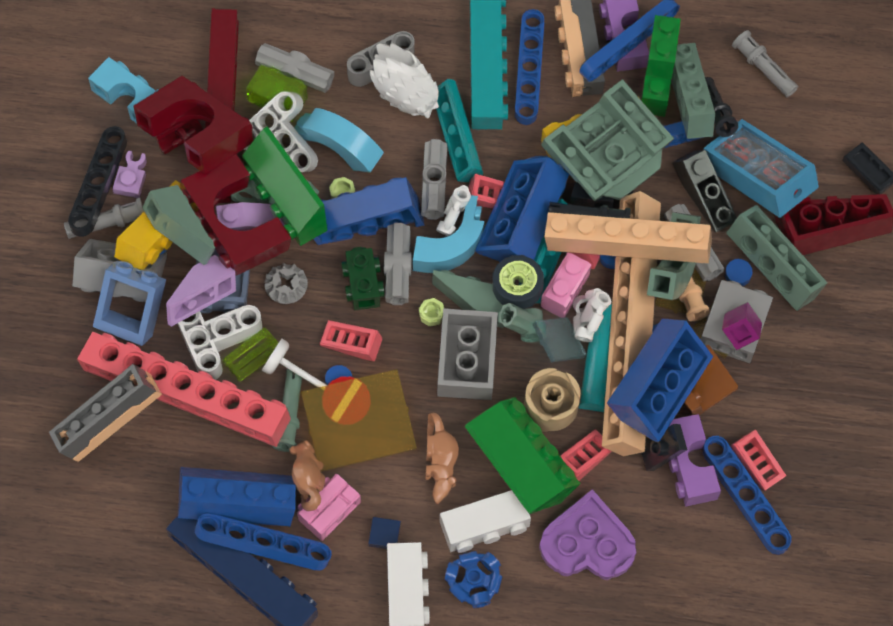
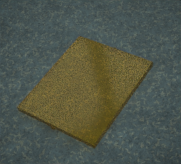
M397 369L301 391L310 428L308 432L312 436L316 457L324 464L320 472L417 449L408 415L409 407L406 406Z

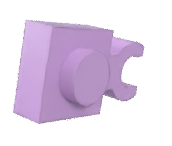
M128 151L125 157L127 167L119 166L113 185L114 194L139 198L146 177L145 171L141 169L146 166L147 160L145 154L142 153L139 161H132V151Z

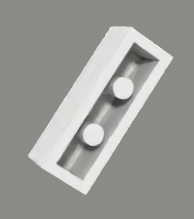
M512 490L440 513V524L450 552L457 550L458 553L471 550L474 547L473 545L481 542L485 544L496 542L500 539V536L505 534H521L527 530V527H530L531 521L530 514Z
M388 543L389 626H424V624H429V607H423V596H429L428 579H422V569H428L427 552H422L421 543Z

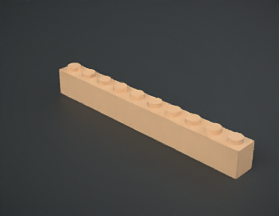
M639 191L627 195L620 200L619 209H631L630 219L660 221L661 203L645 193ZM616 256L602 447L619 455L628 456L645 452L646 436L623 423L608 406L607 402L652 335L655 297L647 295L650 270L657 267V259Z

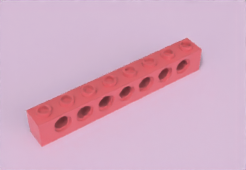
M92 332L77 358L84 371L109 381L115 379L132 364H141L140 368L152 375L162 393L157 400L274 447H277L291 420L286 405L278 400L272 399L270 402L263 399L255 391H242L237 389L235 384L227 380L220 382L204 371L199 370L197 373L189 370L181 362L174 361V363H171L156 352L148 354L141 351L133 343L127 342L123 344L118 342L115 337L107 333L100 335ZM118 355L115 360L108 361L111 356ZM166 374L163 379L155 380L158 375ZM190 383L188 388L184 390L179 389L183 384ZM208 393H215L212 398L203 399ZM239 403L236 408L228 409L230 404ZM258 412L264 413L263 416L258 419L252 418L253 415Z

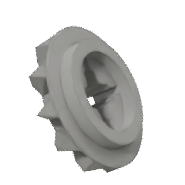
M283 262L280 266H273L272 270L266 274L265 290L268 296L275 302L281 304L294 303L301 299L307 290L308 282L306 275L295 264L287 265ZM280 276L286 280L292 279L290 281L292 290L286 285L280 286L282 284Z

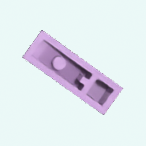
M240 202L216 206L218 220L226 227L237 231L251 230L275 218L269 208L270 204Z
M216 255L211 256L205 265L202 263L194 265L166 303L168 325L172 327L235 292V270L231 267L227 269Z

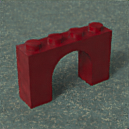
M180 76L133 106L137 126L152 137L159 135L174 124L188 119H200L211 123L207 128L184 142L188 163L204 174L253 142V127L246 117L240 116L230 106L223 104L214 95L207 93L195 82H191L184 76Z
M237 154L206 174L199 171L180 180V189L187 197L194 213L199 217L207 235L213 240L220 262L227 269L230 267L234 269L235 276L288 251L291 242L290 235L278 217L246 231L230 229L223 225L216 217L214 207L218 202L248 187L250 174Z

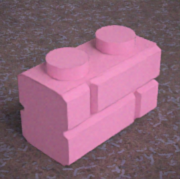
M567 253L542 294L541 307L560 318H565L574 299L578 296L590 275L591 264L572 253Z
M335 474L331 479L329 477L325 478L323 490L319 492L321 503L316 510L305 511L301 503L297 508L299 510L297 512L298 520L320 541H323L361 503L360 494L338 474Z

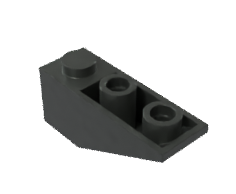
M706 150L693 151L672 162L683 187L709 225H711L714 232H718L735 222L737 219Z

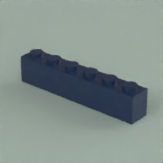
M177 516L166 528L168 536L276 626H310L318 617V611L315 607L317 603L304 593L301 596L294 590L295 585L285 576L279 578L272 572L274 568L266 560L261 558L258 561L251 553L200 540L194 530L197 519H183ZM202 524L205 530L215 531L211 524Z

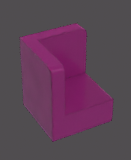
M748 302L725 313L722 330L736 350L760 339L762 322Z

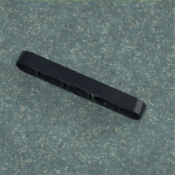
M112 126L102 133L69 215L68 223L71 231L78 237L87 236L94 230L127 146L124 130L120 127ZM112 136L121 137L117 143L108 142ZM103 157H113L110 163H100ZM96 177L105 178L104 182L99 185L91 183ZM88 198H95L97 200L91 206L83 205V202ZM80 219L88 220L87 225L83 227L74 226Z

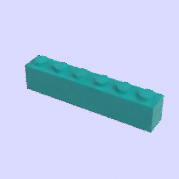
M470 0L471 129H502L503 120H508V104H503V97L508 95V83L503 81L502 74H507V59H502V52L507 51V36H502V29H506V14H501V7H506V0Z

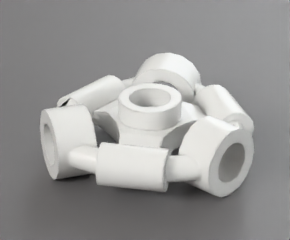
M462 185L454 190L444 211L446 217L444 221L439 222L436 229L437 232L445 236L455 233L456 227L454 224L460 212L465 209L471 198L467 186Z
M596 288L588 290L585 296L580 295L574 299L573 308L576 311V316L573 317L575 339L583 342H592L594 331L598 330L604 318V315H602L603 311L611 304V298L606 292ZM586 302L584 308H579L580 304Z

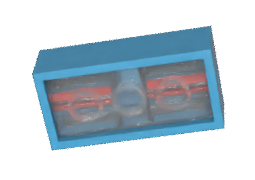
M743 119L738 121V129L733 135L729 137L719 136L704 147L718 177L779 218L819 188L814 164Z

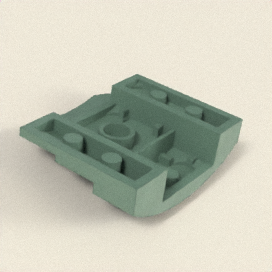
M622 79L606 91L597 104L568 126L564 124L547 136L541 145L557 164H561L570 176L584 188L594 201L602 196L621 200L661 168L662 149L673 141L674 138Z

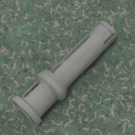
M749 30L740 34L732 43V47L734 49L738 48L747 58L746 61L759 68L786 98L790 97L799 86L766 54V48L763 45L760 46L751 37Z
M136 198L135 202L121 206L115 204L111 210L101 212L92 232L115 225L125 227L126 223L135 221L144 212L141 198ZM80 219L74 226L83 227L87 225L88 220ZM64 222L68 239L77 237L72 233L69 223Z

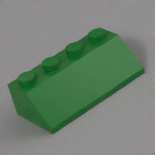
M268 126L263 128L242 155L244 166L250 174L249 181L253 180L257 185L255 188L263 201L267 199L271 206L269 208L273 216L282 220L291 240L295 238L297 243L302 246L328 231L325 206Z
M516 397L498 402L465 425L467 431L529 514L561 504L581 484L575 477L574 471L566 465L558 454L556 447L548 441L542 433L540 426L533 421L526 412L525 406Z

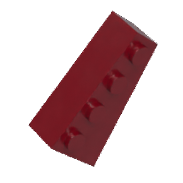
M887 194L852 195L851 198L839 199L837 196H827L826 199L811 200L810 197H806L781 218L774 214L779 230L802 255L888 234L893 229V208Z

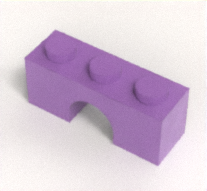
M603 0V3L599 4L601 19L605 18L606 25H604L606 41L610 40L611 42L625 31L623 29L624 26L631 25L637 21L639 13L637 0ZM646 40L615 63L617 72L647 67L649 51Z
M699 414L673 419L669 426L681 424L688 449L669 461L670 470L672 473L676 472L678 482L675 483L678 498H683L685 507L717 500L721 490L714 465L698 467L688 458V453L691 451L703 449L706 441Z

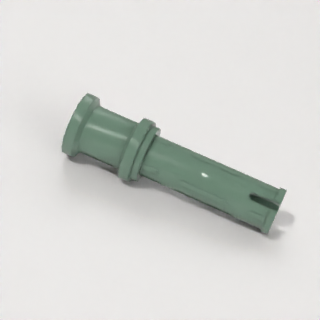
M289 369L286 370L282 403L286 405L291 420L277 447L272 446L274 449L283 452H290V448L297 445L295 436L296 430L300 427L297 412L302 377L295 373L294 378L293 371Z

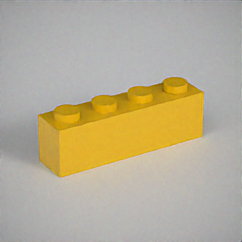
M176 180L170 185H178L180 188V182ZM144 211L117 238L114 257L120 261L132 264L137 269L144 270L149 264L153 265L159 254L164 249L167 250L173 242L154 229Z

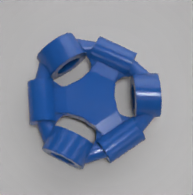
M476 551L459 555V559L449 562L445 581L451 587L449 591L461 603L465 601L471 604L473 608L489 605L493 595L499 592L502 575L499 572L501 564L490 552L477 554ZM481 561L483 566L492 574L487 575L482 572L477 566L478 562ZM459 566H462L466 570L462 582L457 583L455 581ZM485 587L487 590L470 596V591L475 588Z

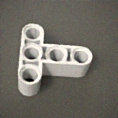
M280 92L249 120L253 127L252 133L256 138L262 129L267 127L265 118L268 114H271L274 118V124L269 128L300 172H310L317 166L318 157L290 124V121L302 110L303 100L295 92ZM288 96L293 101V106L289 111L284 107V100ZM285 134H288L291 138V143L287 148L282 144V137ZM301 154H305L308 158V163L304 168L299 164V156Z
M252 305L242 306L208 321H204L199 311L192 315L195 317L193 321L184 322L182 320L178 323L179 330L197 371H204L215 380L221 376L223 370L218 352L251 339L262 331L260 311ZM248 318H253L256 320L253 324L250 325L243 323L244 320ZM224 328L231 330L226 335H220L218 333L221 329ZM200 338H201V339L206 340V341H205L203 344H201V345H194V344H193V342H194L196 339H200ZM209 361L216 363L214 367L209 369L203 367Z

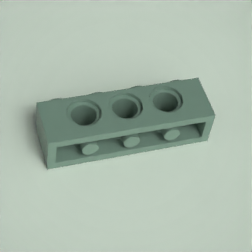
M678 44L671 81L687 139L712 137L715 111L696 44Z
M757 205L740 214L727 231V235L796 311L812 302L826 286V280Z

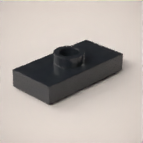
M863 142L843 157L842 161L876 195L883 194L893 186V172Z
M681 424L669 426L659 442L652 439L645 442V452L641 453L646 471H655L688 450Z

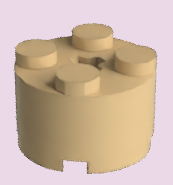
M554 368L543 369L532 376L526 387L524 398L526 412L540 426L542 432L564 429L577 416L581 394L580 387L576 379L567 372L557 371Z

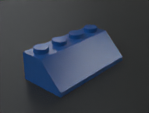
M549 157L514 161L475 252L500 262L504 258L513 255H524L534 260L541 240L545 236L549 202H558L561 193L565 189L569 173Z
M662 319L607 404L623 423L653 441L659 442L712 360L713 355L687 321Z
M180 467L178 518L198 520L202 514L212 513L251 524L291 526L295 512L296 485L293 483L292 476Z

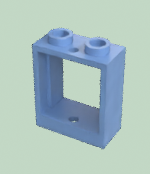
M125 261L114 262L105 271L93 327L143 346L153 336L166 279L158 277L152 271L137 269ZM116 280L148 292L141 321L109 310Z

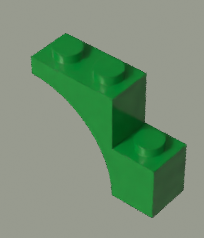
M655 15L641 101L653 115L665 117L681 19Z

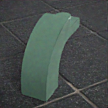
M672 212L671 222L700 224L701 216ZM662 260L657 267L650 270L647 295L670 300L679 298L688 286L696 263Z

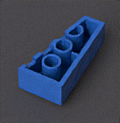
M405 177L393 178L388 183L377 186L369 185L364 187L363 190L354 193H342L337 198L330 200H321L325 206L328 231L317 236L314 240L318 245L352 239L354 233L366 236L376 235L378 229L387 228L388 225L393 223H415V227L425 226L423 216H421L419 197Z

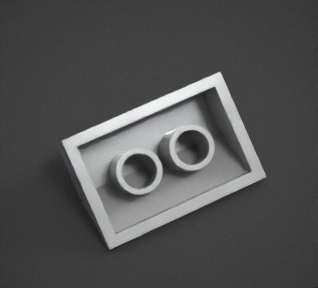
M89 239L75 256L72 287L81 288L84 292H101L106 269L114 262L120 261L114 257L116 243ZM167 253L159 255L153 265L149 264L143 271H152L158 277H162ZM116 280L112 297L127 296L132 297L138 302H146L148 292Z

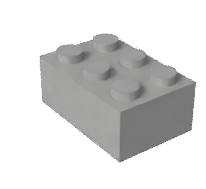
M443 309L437 388L438 397L492 400L498 312Z

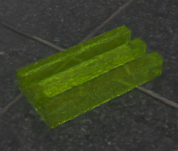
M264 327L223 358V363L225 366H228L232 374L241 382L268 361L279 342ZM265 337L268 339L260 346H258L256 349L248 353L243 359H241L235 365L233 364L234 360H236L238 357H240L242 354H244L246 351H248L262 339H264ZM273 345L270 349H268L266 352H264L262 355H260L258 358L252 361L249 365H247L245 368L239 371V369H241L243 366H245L247 363H249L251 360H253L255 357H257L259 354H261L263 351H265L267 348Z

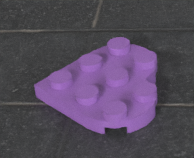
M593 490L549 524L543 532L539 546L541 556L546 565L562 576H570L588 569L603 580H609L627 572L633 564L636 555L635 539Z

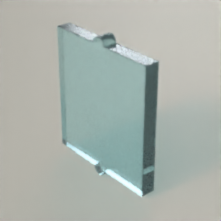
M568 317L540 320L532 324L540 339L539 343L543 345L551 362L581 359L587 356L580 340L574 338V328Z

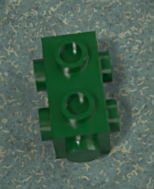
M355 247L351 251H345L346 261L341 262L343 278L349 277L350 285L345 286L347 302L352 301L354 311L380 307V297H385L383 281H377L376 273L381 272L379 257H373L372 248Z

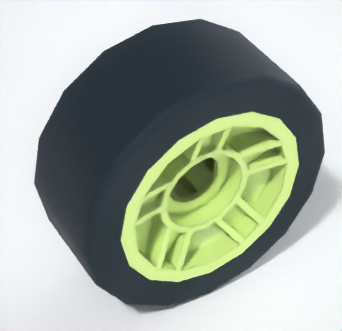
M513 255L504 258L497 264L493 272V293L502 305L512 303L525 309L533 306L540 299L543 292L544 274L538 263L524 255ZM515 280H519L522 284L517 286L514 283Z

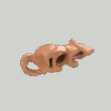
M437 413L428 414L426 461H431V465H426V480H430L431 477L434 478L435 485L432 496L435 503L439 504L456 485V478L453 477V468L459 455V447L456 439L444 429L440 416Z
M304 440L296 446H292L290 453L296 456L292 469V480L296 485V489L301 494L302 508L309 512L316 510L321 503L319 492L323 490L325 475L320 472L324 464L314 455L315 450L307 440ZM311 496L310 501L306 502V499Z

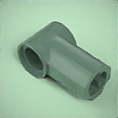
M512 303L502 306L501 311L498 313V323L520 333L522 341L538 342L545 338L542 310L536 308L522 309Z

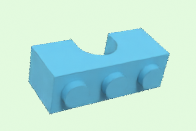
M110 57L88 78L91 90L109 104H112L120 96L129 95L134 97V100L127 108L130 119L135 123L137 122L133 106L156 92L143 77L133 75L125 64L120 61L115 62Z

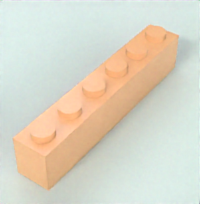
M549 212L544 236L548 251L708 264L712 242L711 225Z

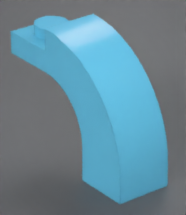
M315 108L312 114L305 113L299 118L295 126L296 131L304 140L318 142L331 148L354 171L371 172L384 153L375 141L356 125L324 109Z
M471 195L468 204L465 206L462 224L452 235L437 239L417 236L413 255V271L433 273V270H451L465 263L475 253V249L484 231V221H480L482 206H477L478 196Z

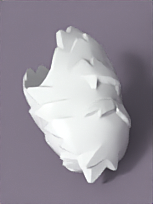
M381 43L377 44L378 54L374 56V71L370 70V76L376 89L380 92V97L389 101L391 106L397 107L402 112L412 116L421 115L429 118L432 109L439 107L437 102L439 91L436 81L433 82L431 74H428L424 65L420 63L412 52L405 51L394 43H391L390 46Z

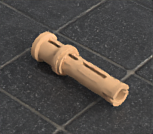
M692 276L679 299L681 302H684L687 310V319L689 321H698L708 316L710 309L704 304L701 296L702 289L695 284Z

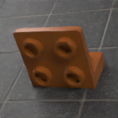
M706 345V347L713 355V358L683 403L691 415H701L738 390L737 383L709 345Z

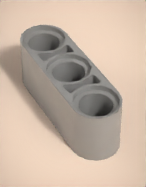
M400 31L352 55L347 61L349 82L357 87L365 86L372 82L370 70L374 71L373 60H375V54H378L377 44L381 43L390 46L391 43H394L399 47L406 46L408 48L403 50H408L414 55V37L409 32ZM356 69H362L363 71H361V72H356V71H354V70H356Z

